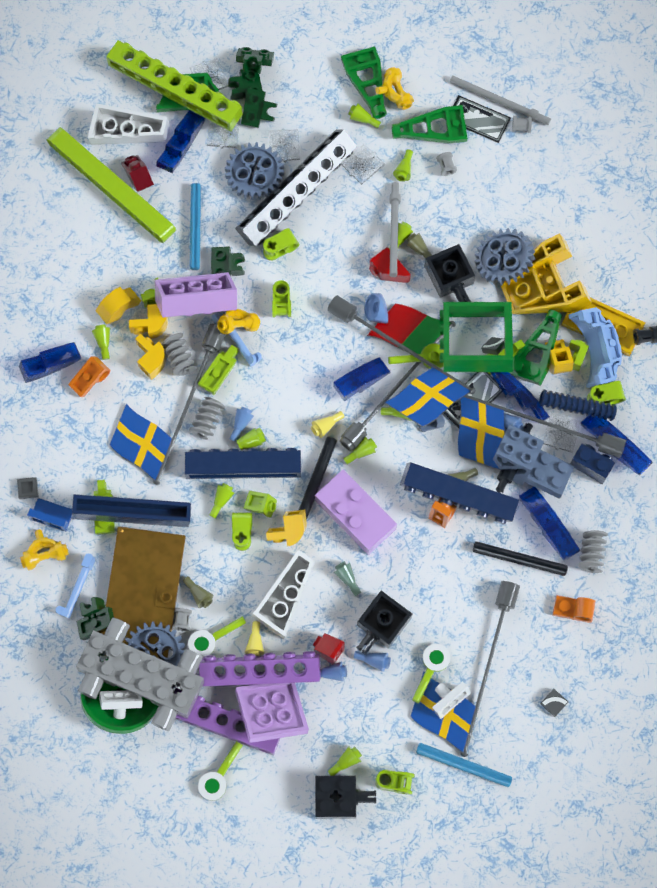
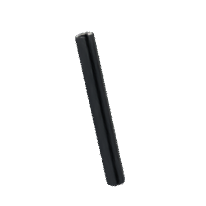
M330 436L325 440L298 509L305 510L306 520L337 443V440Z
M477 541L473 546L474 553L562 576L567 574L568 566L565 564Z

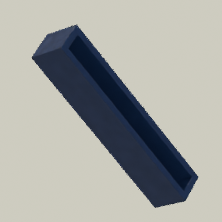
M250 448L247 451H239V449H228V451L210 449L209 452H201L199 449H191L189 452H185L186 479L301 478V450L286 448L285 450L278 451L276 448H268L266 451H259L256 448Z
M412 462L406 463L400 486L405 487L404 490L414 494L416 491L423 493L422 497L431 500L434 497L441 499L440 502H444L448 506H451L452 503L459 505L458 509L470 512V510L477 512V516L483 518L491 516L495 518V522L501 524L513 522L519 499Z
M73 494L71 519L189 527L191 503Z

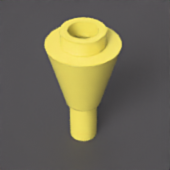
M339 411L333 416L312 421L311 430L313 434L322 438L336 422L344 418V414L342 411Z
M258 621L252 622V633L249 637L245 654H255V656L264 654L260 635V622Z

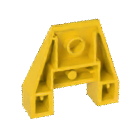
M560 233L543 241L534 249L535 253L533 255L535 260H531L533 266H527L529 273L523 272L524 278L518 276L517 282L512 279L510 285L504 281L501 286L507 302H512V314L548 313L550 309L557 312H576L592 304L587 289L580 280L569 286H564L556 264L573 256L566 240Z

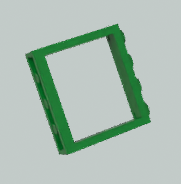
M443 302V310H440V321H443V324H440V335H443V338H440V350H443V353H440V363H443V372H513L512 302ZM449 317H504L505 355H449Z

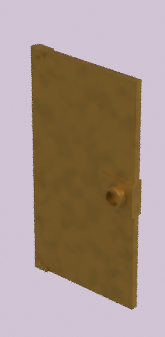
M127 527L117 528L106 607L112 608L114 618L130 625L125 638L131 639L130 631L137 633V626L141 630L144 629V623L151 627V623L154 622L155 627H158L160 622H162L163 628L165 629L166 626L170 625L169 632H172L186 539L185 535ZM153 636L149 638L148 642L156 644L159 638ZM124 638L122 643L128 645ZM141 642V645L149 650L150 655L159 658L157 651L155 653L152 652L144 642ZM169 649L165 650L162 654L166 658H168Z

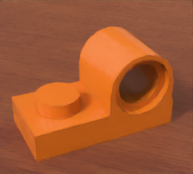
M91 356L68 385L80 397H85L95 383L103 381L110 374V369L98 357Z
M438 499L432 505L428 519L445 528L455 513L457 506L454 504L448 506L446 503L440 502L441 499Z
M556 595L552 616L592 623L596 601L585 597L573 599Z

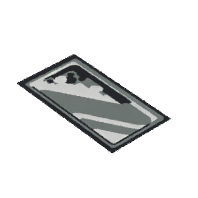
M458 95L453 106L463 105L466 129L499 143L511 117Z
M476 372L465 383L476 390L474 394L469 393L467 395L490 403L504 391L503 387L488 372ZM461 399L453 403L444 412L458 428H460Z

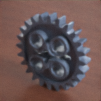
M250 142L248 143V148L241 145V151L235 148L236 155L230 154L231 160H226L225 172L227 173L225 178L229 179L227 181L228 186L232 185V191L237 190L238 196L244 193V199L250 195L252 200H254L255 196H258L259 200H261V195L264 194L267 197L269 191L272 193L274 187L277 188L280 185L278 182H283L284 170L282 169H284V163H281L282 158L277 157V151L272 153L271 146L265 149L264 143L261 147H258V142L255 143L254 147L251 146ZM249 158L253 159L252 162H246L245 160ZM264 164L271 165L268 168L262 167ZM252 172H254L252 184L248 185L252 179ZM242 174L247 175L246 178H239ZM258 180H263V181H265V182L262 183V184L256 183V181H258Z
M507 228L506 232L503 233L502 229H499V234L493 231L492 237L486 235V242L480 241L482 247H477L479 253H475L476 260L474 262L481 277H485L487 282L491 280L495 285L499 281L502 286L504 281H506L510 285L512 279L517 282L518 276L524 278L523 272L529 273L527 266H533L531 260H535L533 255L535 250L527 235L524 236L522 231L518 233L514 229L511 233L510 229Z
M154 622L151 623V627L144 623V629L142 630L137 626V633L130 631L132 638H125L129 646L150 655L149 650L141 645V642H144L152 652L155 653L157 651V655L161 660L175 666L178 665L184 650L180 649L185 647V643H179L182 637H175L177 631L169 632L170 625L164 629L162 622H160L158 627H155ZM156 636L159 638V641L156 644H150L148 642L149 638ZM165 650H172L173 655L166 658L162 655Z

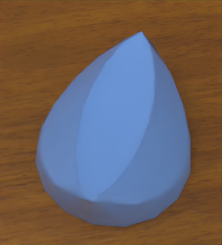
M371 293L365 302L364 312L366 318L377 323H388L387 305L381 293Z

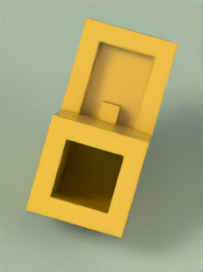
M118 287L100 302L95 311L106 324L120 320L125 310L138 306L142 300L131 287L126 289Z
M157 304L147 305L148 319L129 320L131 333L143 335L148 332L149 338L155 339L165 332L168 325V317L162 318Z
M139 334L135 338L136 343L146 354L137 361L138 367L152 380L165 366V352L160 342L154 344L148 336L144 337L142 334Z
M563 339L556 340L554 349L550 350L551 363L549 369L552 375L573 370L574 362L570 348L565 347Z
M305 510L286 511L283 515L284 527L269 528L266 532L267 541L273 540L274 543H279L286 539L287 547L296 544L302 538L307 527Z

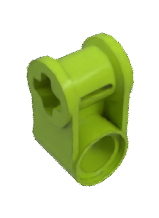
M287 228L264 241L263 254L266 259L273 261L287 253L293 252L300 244L292 231Z
M284 280L276 281L273 285V318L280 315L291 317L289 284ZM279 288L286 290L284 294H279L276 291Z
M621 381L596 385L587 395L588 401L592 399L593 402L597 400L599 403H610V405L619 404L626 400Z
M232 513V539L234 546L239 551H245L251 546L252 513ZM241 537H244L243 543H239Z
M382 770L377 774L375 784L381 790L412 795L411 785L415 774ZM381 775L389 777L390 783L388 785L380 783L379 778Z

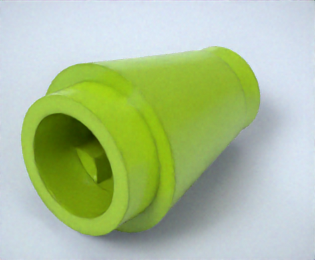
M253 428L236 441L240 450L263 445L266 442V438L261 428Z

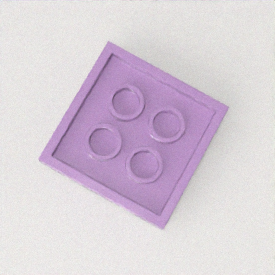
M295 683L256 684L236 687L235 693L249 743L308 734L309 728Z

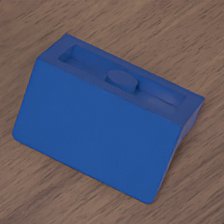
M38 498L34 509L30 508L27 516L32 521L66 532L72 518V509Z

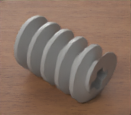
M183 333L173 334L162 343L165 354L168 355L167 359L171 362L170 366L173 369V374L176 376L190 374L197 368L196 366H190L194 363L193 359L188 360L192 356L191 353H185L189 347H182L186 343L185 339L180 340L183 337Z
M204 397L205 400L201 402L202 406L198 408L199 413L195 415L197 420L192 422L194 427L189 429V432L206 440L208 439L207 436L214 435L210 429L217 428L213 422L218 423L220 421L216 418V415L222 416L219 408L225 409L221 402L211 397Z
M599 530L583 533L582 545L584 547L581 548V562L578 564L580 569L590 573L603 572L598 569L599 566H604V563L600 562L599 559L605 558V555L600 554V552L606 551V548L602 547L601 544L607 543V540L602 539V537L608 536V533Z

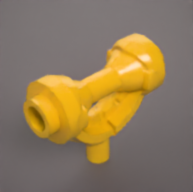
M391 67L384 74L382 87H376V94H384L386 98L397 105V108L406 110L412 106L414 99L401 86V70Z
M241 309L225 311L217 322V327L222 334H230L237 327H244L246 331L254 332L260 326V318L256 313H248Z
M39 529L35 531L36 540L20 557L23 568L27 567L29 571L33 570L42 560L49 558L57 559L58 561L66 560V555H69L66 543L62 544L61 541L56 542L53 539L44 537L42 530ZM42 548H50L49 551L37 553Z

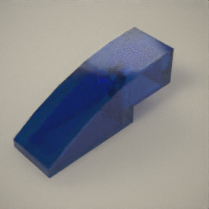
M75 342L41 351L38 356L21 360L19 369L25 383H28L81 360V355Z
M379 357L333 382V387L343 401H346L356 393L363 392L391 372Z

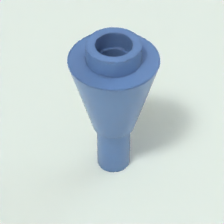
M245 407L236 410L234 430L230 440L237 442L236 440L239 438L241 431L244 430L254 417L251 414V410Z
M504 413L505 428L507 429L510 424L521 430L523 426L522 418Z
M359 651L354 653V659L365 661L382 672L390 666L391 658L388 657V653H368L367 655Z
M342 661L320 669L321 677L326 679L344 681V677H347V667L342 664Z

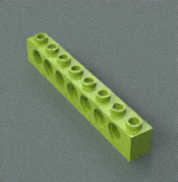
M117 40L106 56L108 66L230 132L243 115L242 106L237 101H231L225 98L222 93L210 90L207 85L197 83L192 77L182 75L174 67L169 68L159 59L149 57L144 51L134 49L127 42L123 43Z

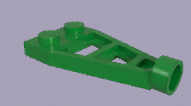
M373 46L342 55L341 61L345 73L370 108L373 118L380 119L386 116L387 111L384 106L383 94L369 97L365 90L366 87L373 85L382 87L381 61L376 47ZM372 68L373 79L362 81L357 75V71Z
M463 105L443 107L398 124H392L393 139L409 138L441 143L467 142ZM440 118L445 119L447 131L445 133L432 131L431 122ZM425 122L427 127L426 133H415L413 131L414 124Z
M552 309L548 311L543 322L524 343L525 346L519 349L513 357V372H506L509 376L539 386L542 385L550 368V350L554 349L560 325L559 322L562 318L559 312ZM543 332L550 334L546 345L537 343L538 338ZM534 348L543 351L542 359L539 363L526 360V356Z

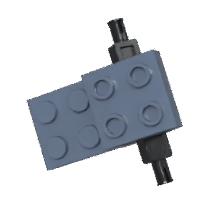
M526 423L523 431L509 424L493 458L500 468L497 476L499 483L496 491L503 493L506 485L512 483V481L520 485L526 482L560 499L574 466L541 450L544 441L530 435L533 428L531 423Z

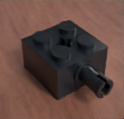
M460 244L425 258L424 267L440 298L454 293L458 302H471L464 288L474 284L475 274Z
M381 590L357 621V626L365 631L366 636L356 648L359 651L362 650L364 655H367L375 642H380L389 649L412 619L413 613ZM381 617H388V622L382 623Z
M315 776V818L356 819V805L358 803L376 804V797H368L376 796V790L358 791L356 789V776ZM335 792L338 793V796L342 797L338 799V802H334L330 798Z

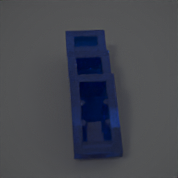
M189 110L175 128L174 135L168 141L165 151L156 162V167L173 173L191 147L206 118Z
M490 372L506 399L514 396L523 412L530 408L536 418L544 421L550 418L533 394L509 372Z
M590 415L581 422V426L597 439L599 435L603 436L604 433L627 440L621 458H615L639 476L653 463L639 447L608 420H604L603 417L598 419L597 416L594 418Z
M532 487L519 495V500L542 530V535L563 561L580 552L578 545L536 487Z

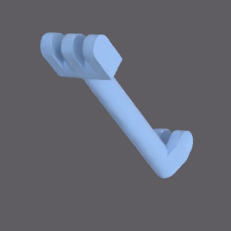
M225 311L212 315V320L216 325ZM234 329L229 335L250 367L255 365L262 358L261 354L257 352L252 355Z
M86 554L81 564L83 567L66 608L62 606L56 607V613L67 618L71 617L89 570H92L95 563V558L91 554Z

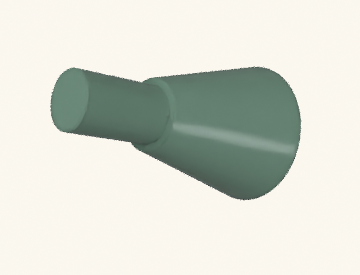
M344 561L335 566L336 571L333 573L349 586L354 596L360 594L361 591L355 583L350 562L346 564Z

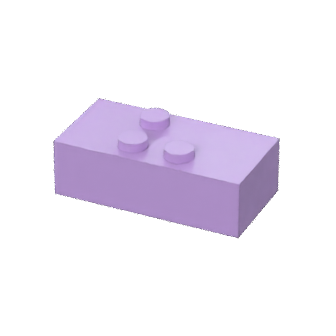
M229 272L155 280V301L162 318L237 310V288Z
M344 470L339 472L315 495V501L368 555L397 528V523Z

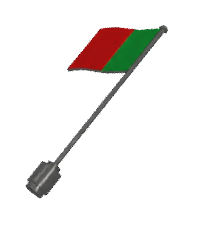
M395 303L388 311V323H377L375 328L416 354H421L422 350L429 344H438L440 338H443V335H440V324H443V321L402 304ZM454 321L449 322L450 330L452 327L456 326V323ZM371 330L367 335V337H373L383 340L401 349L400 347L385 339L373 330ZM416 362L362 424L360 422H353L339 440L343 447L351 451L367 436L365 425L421 362Z

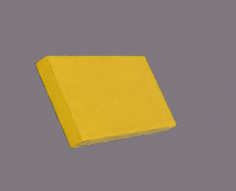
M590 297L592 304L578 311L595 307L601 310V315L606 320H610L616 329L621 352L630 357L635 347L633 330L635 328L643 330L646 322ZM567 312L561 325L583 335L578 326L569 319V314L575 312Z

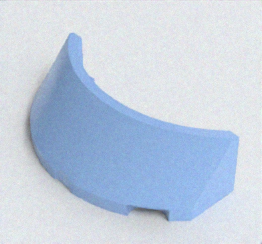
M597 307L569 314V319L581 330L589 346L591 368L586 387L590 388L615 381L617 378V368L621 365L622 352L618 334L611 321L606 320L601 315V310Z

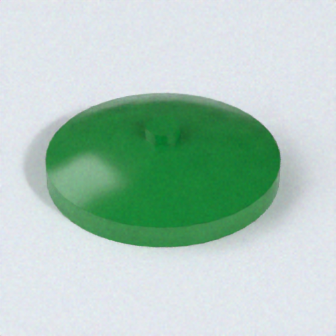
M103 682L99 692L126 691V689L116 685L114 687ZM80 693L81 706L87 718L98 728L115 734H127L142 729L151 722L159 707L142 697V708L126 709V717L124 719H116L114 717V709H101L99 693L96 699L89 698Z

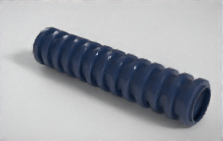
M546 389L541 392L539 404L542 407L544 405L547 408L551 406L552 409L568 410L570 413L574 411L575 414L591 415L594 418L597 416L598 419L603 417L604 420L609 419V421H613L617 413L615 404L611 406L610 403H599L597 400L593 402L592 399L588 401L587 398H576L574 395L570 397L569 394L564 396V393L547 392Z

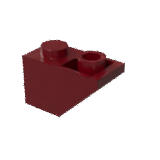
M138 155L129 156L125 161L121 162L132 186L137 192L154 185L145 163Z

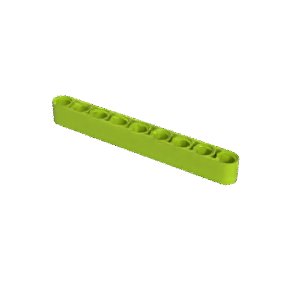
M59 127L46 139L48 144L158 241L164 243L176 231V228L168 219L63 128Z

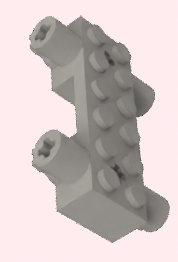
M112 618L104 635L93 630L76 665L77 670L85 674L78 692L89 698L96 699L103 682L114 687L115 685L159 706L151 724L170 731L177 714L188 719L204 684V678L196 675V672L203 657L191 650L185 649L178 665H172L122 643L130 625L119 619ZM106 655L108 660L101 662L100 657ZM180 687L182 692L174 694L173 688Z

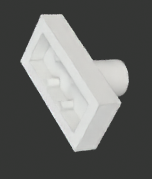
M463 681L452 691L444 683H441L436 687L435 691L442 699L432 708L437 716L442 719L471 692Z
M128 690L99 692L101 709H114V717L116 719H124L126 717V709L142 708V697Z

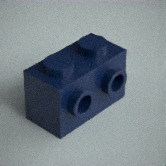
M582 443L570 464L575 469L603 484L615 462L612 461L613 459L606 454L601 455L596 452L593 446Z

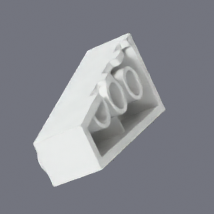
M96 103L88 139L91 145L166 142L170 123L167 117Z
M299 550L252 614L254 619L283 639L287 634L314 560Z

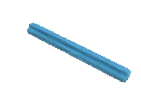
M199 183L191 184L190 270L200 269L201 185Z
M419 743L417 747V754L505 787H510L512 777L423 743Z

